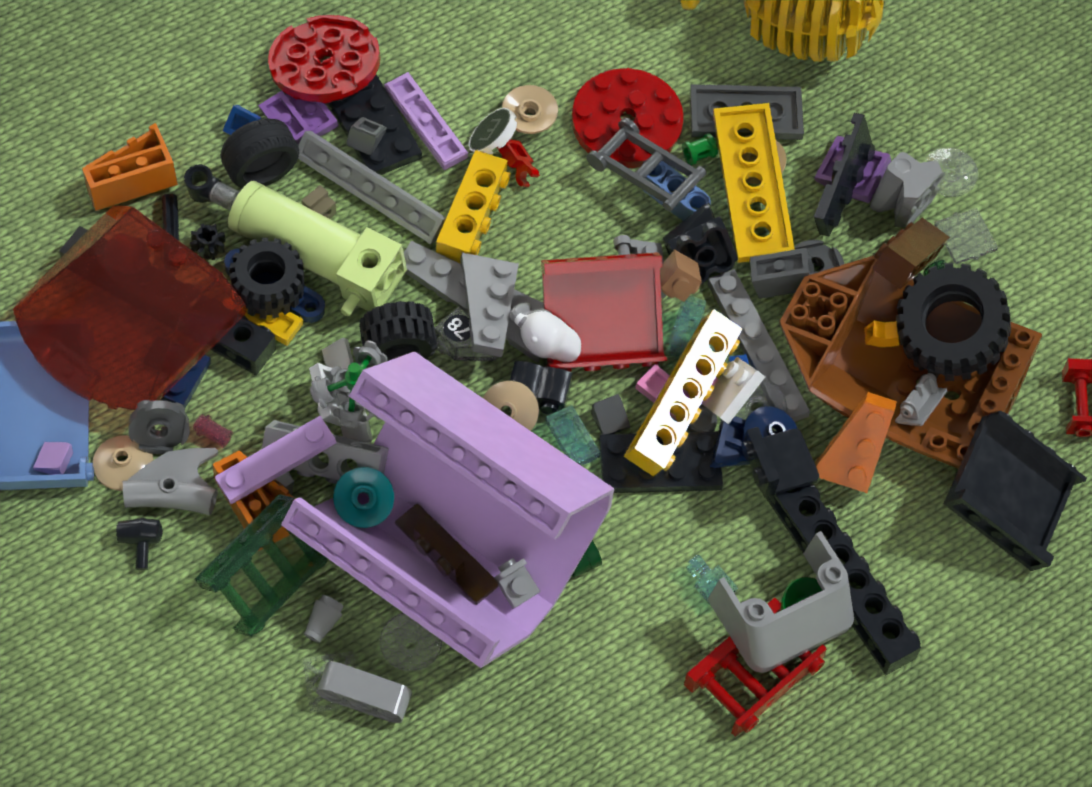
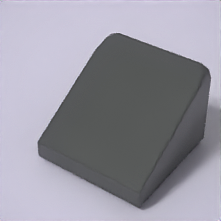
M361 117L350 127L347 145L371 155L378 146L387 127Z
M619 394L595 402L592 405L591 415L602 435L615 434L630 428V423Z

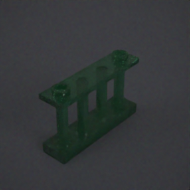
M279 494L194 579L202 589L215 593L220 590L242 618L233 627L237 633L249 637L259 633L265 627V622L316 570L321 569L328 561V558L287 530L304 552V555L292 566L272 540L273 535L282 527L281 524L295 500L293 497ZM261 547L284 575L273 587L268 584L251 562L252 556ZM239 569L243 570L263 596L251 609L230 584V578Z

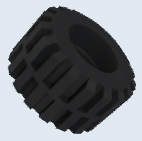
M262 238L261 242H257L254 239L250 241V246H241L239 248L240 254L235 253L233 255V263H230L229 268L231 292L234 301L238 302L239 308L242 310L248 309V314L253 317L256 313L260 314V318L266 319L267 315H272V318H278L281 312L284 315L289 313L290 306L296 308L299 304V298L302 299L303 288H305L303 262L297 250L292 251V245L287 242L282 245L281 240L274 238V241ZM264 272H273L282 277L279 281L272 284H260L252 280L256 275Z
M410 301L387 303L366 312L364 317L360 319L359 327L362 346L368 340L375 342L381 353L387 356V361L412 352L418 353L427 360L437 350L432 312L428 307H424L423 304Z

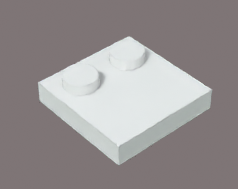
M736 357L734 361L727 364L726 369L722 373L723 375L714 385L715 388L709 398L701 402V404L727 424L731 422L765 378L764 375L739 357Z

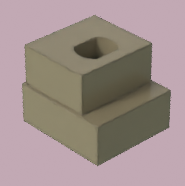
M321 185L302 199L303 206L329 219L336 215V202L328 196V191Z

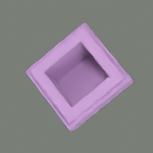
M44 442L33 469L49 475L64 474L73 454L72 445L66 442Z

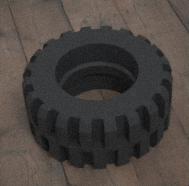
M944 263L945 268L937 270L935 265L928 268L926 276L919 273L914 277V285H907L903 290L904 298L898 301L896 325L900 343L909 360L913 359L914 366L920 371L927 369L928 373L934 374L936 378H938L939 374H942L945 377V381H954V376L962 375L963 380L971 379L972 372L977 371L981 375L987 371L989 363L995 365L1000 359L999 353L1005 352L1007 348L1008 337L1011 333L1010 310L1005 292L1000 290L999 283L994 278L987 279V272L980 268L974 272L971 271V265L962 263L961 268H954L953 263ZM960 301L975 307L980 312L982 318L979 330L969 339L958 343H946L933 338L927 332L926 319L936 307L943 303Z

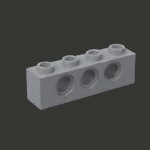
M273 420L265 427L262 449L301 426ZM333 434L336 444L322 451L329 457V463L322 462L317 454L293 468L297 470L299 475L306 477L318 475L326 477L325 480L330 483L337 484L338 480L351 470L347 464V459H353L358 467H370L384 474L389 448Z

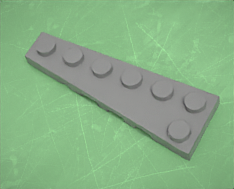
M411 241L404 251L407 266L405 273L429 290L436 292L439 297L448 303L452 302L463 309V313L469 316L461 264ZM514 289L511 310L523 302L531 304V311L544 309L543 302ZM509 316L505 339L517 350L535 362H539L541 358L526 348L521 338L520 327L511 321Z

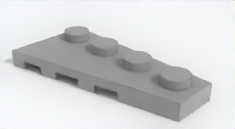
M462 252L460 261L461 268H463V283L467 296L466 306L469 311L472 351L502 357L519 264Z

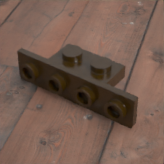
M415 504L395 521V525L414 542L417 550L422 555H427L435 563L436 568L444 576H448L477 605L498 588V581L419 504Z

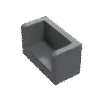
M807 248L750 257L751 280L759 299L793 294L797 291L805 276L814 274V265Z

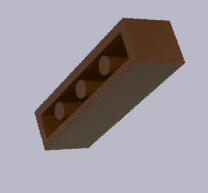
M922 217L915 224L910 222L905 229H901L896 236L890 238L887 244L884 243L878 249L874 256L877 262L872 269L901 289L935 260L950 237Z

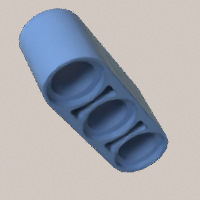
M661 161L645 179L672 194L670 191H675L686 178L667 163ZM695 185L671 212L684 221L696 211L693 209L694 207L700 208L708 202L711 203L710 197ZM647 193L650 197H652V198H653L654 200H656L658 203H660L661 205L663 204L662 201H660L659 199L655 198V197L652 196L651 194Z

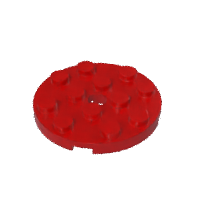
M319 15L306 18L307 23L295 28L291 25L282 31L270 47L268 64L274 83L279 89L294 99L309 102L330 103L355 94L366 87L374 78L381 60L378 40L369 32V28L358 20L341 15ZM324 56L330 57L326 60H323L322 63L320 62V59H322Z
M632 68L613 69L594 76L578 91L572 108V128L576 139L587 153L592 150L598 152L620 130L618 123L622 120L620 116L624 112L635 117L633 122L637 125L641 136L669 153L681 136L684 116L681 102L675 91L665 81L651 73ZM626 139L609 157L627 168H638L652 154Z

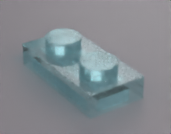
M573 405L546 416L545 422L566 456L581 466L600 458L598 447Z

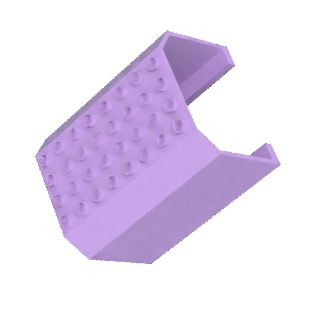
M412 352L362 370L349 395L350 398L385 421L374 445L389 448L384 475L391 482L395 496L394 505L389 516L374 527L358 528L346 523L338 515L334 507L333 498L313 507L299 497L293 501L281 526L482 668L529 638L554 607L612 505L614 488L418 353ZM360 493L357 497L358 502L361 504H366L369 501V497L365 493ZM415 504H419L493 577L501 573L498 567L514 558L517 563L524 558L527 562L524 566L540 592L512 609L498 586L477 605L448 576H444L427 555L424 556L417 550L414 542L395 525V521Z

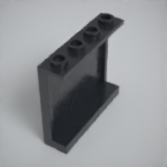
M1000 410L982 416L943 504L1030 571H1034L1051 565L1054 556L1047 551V547L1073 486L1086 482L1087 478L1077 471L1074 465L1067 463L1058 456L1055 450L1035 438L1032 432L1017 424L1009 414Z

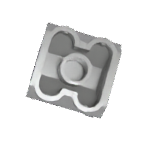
M900 152L888 164L872 198L870 208L876 212H883L894 208L895 227H906L910 222H914L932 203L939 191L937 186L941 182L944 172H942L938 160L920 163L907 153Z

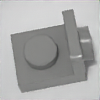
M514 558L498 567L501 573L494 577L498 581L499 588L512 609L540 592L524 566L527 564L524 558L517 563Z

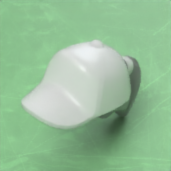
M528 302L518 304L511 310L510 319L520 327L523 343L533 354L540 358H552L562 362H572L578 358L581 352V340L578 334L560 318L544 309L531 311V304Z

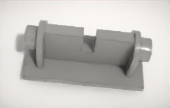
M927 373L920 377L918 384L915 386L916 390H913L907 399L901 403L900 414L895 423L911 426H922L947 392L946 388H938L937 378L934 374Z

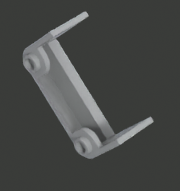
M821 531L815 534L803 555L815 572L817 582L823 591L774 614L769 605L758 598H751L740 603L723 577L718 580L707 599L747 665L756 672L764 673L846 633L854 622L847 571Z

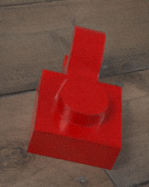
M510 139L505 146L500 149L497 147L502 155L501 158L508 160L507 166L516 168L515 178L519 186H530L526 179L527 174L536 178L540 176L537 168L531 165L534 162L519 140Z

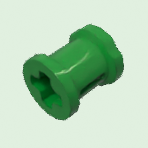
M710 133L705 134L702 139L694 142L685 141L682 143L684 158L691 166L696 165L699 160L707 157L715 158L718 155L717 144Z

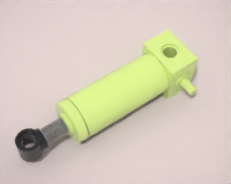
M202 164L191 166L184 175L187 190L194 201L199 203L214 202L230 211L228 227L232 231L251 241L256 239L257 242H261L262 238L274 241V238L281 240L282 245L287 242L292 245V251L297 250L305 269L340 286L342 297L346 300L340 311L345 316H350L356 306L371 311L373 308L385 304L407 271L402 245L368 227L360 235L256 181H250L239 192L223 184L221 179L213 176L211 170ZM198 182H206L204 185L195 186Z

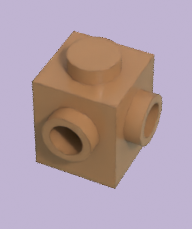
M674 249L662 264V268H660L662 292L670 298L676 297L683 302L691 294H695L701 285L698 263Z

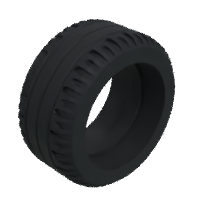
M267 118L250 122L233 132L225 141L221 149L220 158L231 181L236 186L243 188L250 181H256L267 186L284 177L294 167L299 157V147L284 122Z

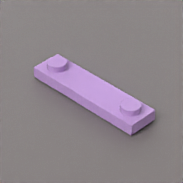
M409 72L384 84V88L392 101L443 170L468 158L467 150Z
M318 416L216 475L215 481L229 503L233 504L336 444V439L321 416Z

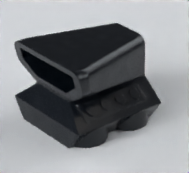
M709 202L702 205L662 238L668 255L675 249L698 263L701 284L706 282L709 274L714 271L718 273L728 272L735 265V261L738 260L728 231L721 217L715 218Z

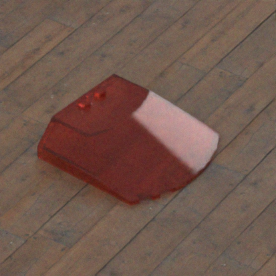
M112 206L13 308L24 343L27 344L36 361L57 382L89 401L92 399L107 404L108 408L115 410L119 407L135 411L140 401L161 400L246 314V304L219 270L137 209L131 206Z

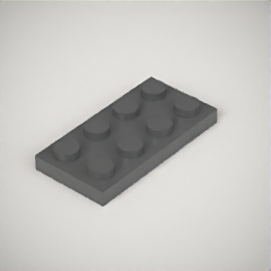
M691 84V137L703 138L705 134L710 133L713 138H717L713 118V109L769 103L775 139L803 140L804 125L801 87ZM746 128L738 131V134L742 137L753 134L751 130Z

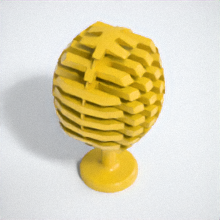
M701 0L680 1L683 9L693 10ZM743 0L747 18L751 15L750 35L759 41L762 35L763 45L771 50H775L777 45L781 54L791 56L793 52L797 59L807 60L808 57H811V60L818 62L824 61L826 57L828 61H838L843 56L845 47H847L846 59L855 56L862 46V41L865 39L867 31H869V43L881 23L884 0Z

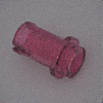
M201 414L193 426L196 435L199 437L203 435L220 445V447L225 448L232 438L233 431L211 420L212 416Z

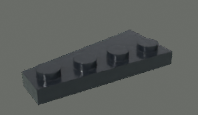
M853 114L851 123L854 124V129L851 135L846 134L842 143V146L845 147L841 161H835L832 168V185L826 184L815 212L814 220L820 235L830 236L834 227L838 226L843 209L851 202L855 186L861 182L867 163L872 161L874 157L875 146L872 144L864 114Z

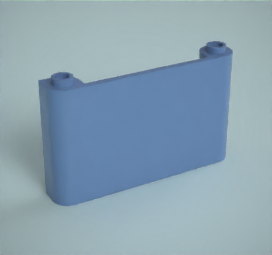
M87 319L0 322V490L88 487V481H94L93 462L89 463L90 347H95L94 330H89ZM44 442H66L72 445L73 454L64 474L49 475L33 469Z

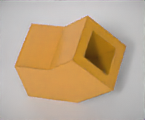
M874 320L864 328L865 344L876 347L899 346L896 322L884 323Z

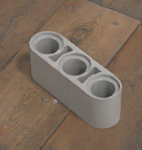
M333 661L326 663L316 693L323 699L392 723H401L403 721L412 696V691L402 684Z

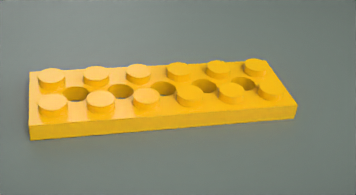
M769 103L713 109L735 251L738 258L737 263L750 262V257L795 250ZM746 128L751 130L753 134L750 137H742L738 134V131ZM752 153L757 159L753 162H747L742 158V155ZM755 177L761 181V184L752 187L746 183V180ZM754 202H760L765 206V209L757 212L752 210L750 205ZM758 227H764L769 230L770 234L760 237L755 234L754 230Z

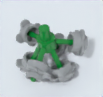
M370 340L366 341L364 346L354 348L355 362L351 363L348 369H342L340 366H335L331 369L332 383L327 377L321 379L319 376H316L315 380L311 382V396L316 403H320L323 409L327 407L330 401L335 400L337 394H344L349 398V401L341 403L339 409L333 411V416L338 417L340 424L345 427L353 428L359 424H366L373 417L380 420L379 417L367 410L369 415L364 416L363 406L349 397L362 370L387 362V356L381 353L375 342Z

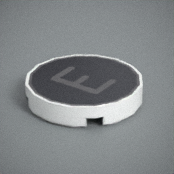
M504 107L486 116L470 137L468 145L473 153L475 150L493 155L491 150L496 147L500 149L505 146L516 130L517 122L514 120L517 118L510 109Z

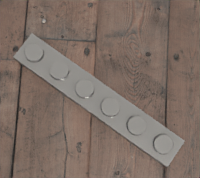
M305 131L298 145L299 160L429 244L436 242L446 220L445 216L314 132Z
M735 269L709 278L708 286L724 317L742 328L737 338L740 341L739 345L743 353L747 354L750 366L765 376L760 385L771 406L786 412L794 422L809 417L810 410Z

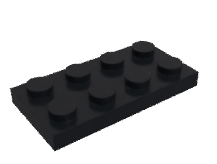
M377 74L366 87L355 94L328 103L347 138L350 127L361 117L387 127L386 132L371 155L354 149L362 164L377 174L383 175L422 159V151Z
M688 432L689 434L685 442L674 450L675 460L667 471L661 470L654 476L624 457L636 434L600 435L602 480L614 488V493L722 490V467H710L718 432ZM656 435L657 441L664 445L662 439Z

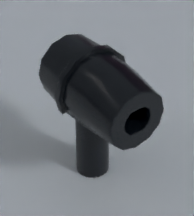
M143 517L141 519L118 521L116 527L118 543L137 544L135 569L148 570L149 544L160 543L162 539L163 529L160 520Z

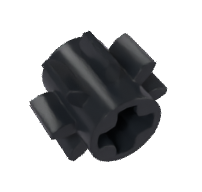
M201 224L197 232L191 231V239L193 240L190 242L191 252L198 251L200 260L203 258L215 260V256L219 252H225L223 244L226 241L225 233H218L216 224L213 226Z

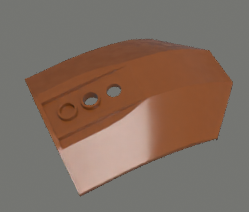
M875 255L805 276L780 320V326L808 390L847 418H849L868 392L897 401L886 438L917 453L959 469L982 416L1000 410L1007 414L1010 413L1041 341L1042 333L1011 322V333L1008 337L1007 348L1005 352L999 353L1000 359L995 365L991 363L987 365L986 372L981 375L977 371L972 372L971 379L963 380L962 375L954 376V381H945L944 375L939 374L936 380L938 388H946L947 392H956L960 396L958 399L948 400L943 396L922 426L895 423V420L900 414L901 403L907 399L913 390H916V382L923 374H927L928 370L920 371L914 366L913 359L909 360L905 355L900 339L899 346L876 347L865 344L864 328L874 320L884 323L896 322L898 301L904 298L903 290L907 285H914L913 279L899 289L872 269L877 262V259L874 258ZM951 301L939 305L926 319L927 332L933 338L946 343H958L969 339L979 330L982 324L980 312L975 307L960 301Z

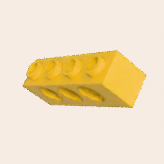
M475 150L437 238V253L460 264L462 252L473 255L479 254L482 241H479L482 234H487L491 224L490 213L491 211H497L501 200V195L498 194L501 188L506 189L511 173L507 172L508 160ZM475 207L479 210H471L470 208ZM466 230L469 233H461L460 231Z

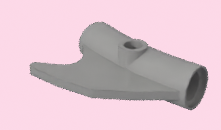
M189 448L168 451L145 465L131 478L123 481L125 508L161 507L211 515L216 504L218 490L209 486L199 476L198 468L201 464L216 457L218 450L216 448Z

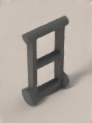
M623 118L618 123L620 130L598 152L592 150L586 156L588 163L595 170L602 172L609 168L662 201L664 209L669 212L707 174L702 166H698L695 169L641 136L637 125L628 118ZM626 139L652 154L636 172L609 157ZM661 161L688 176L672 194L645 179Z

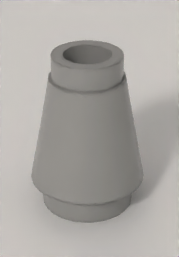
M322 595L319 600H315L304 636L316 643H320L322 638L326 636L342 617L341 611L344 606L326 595Z

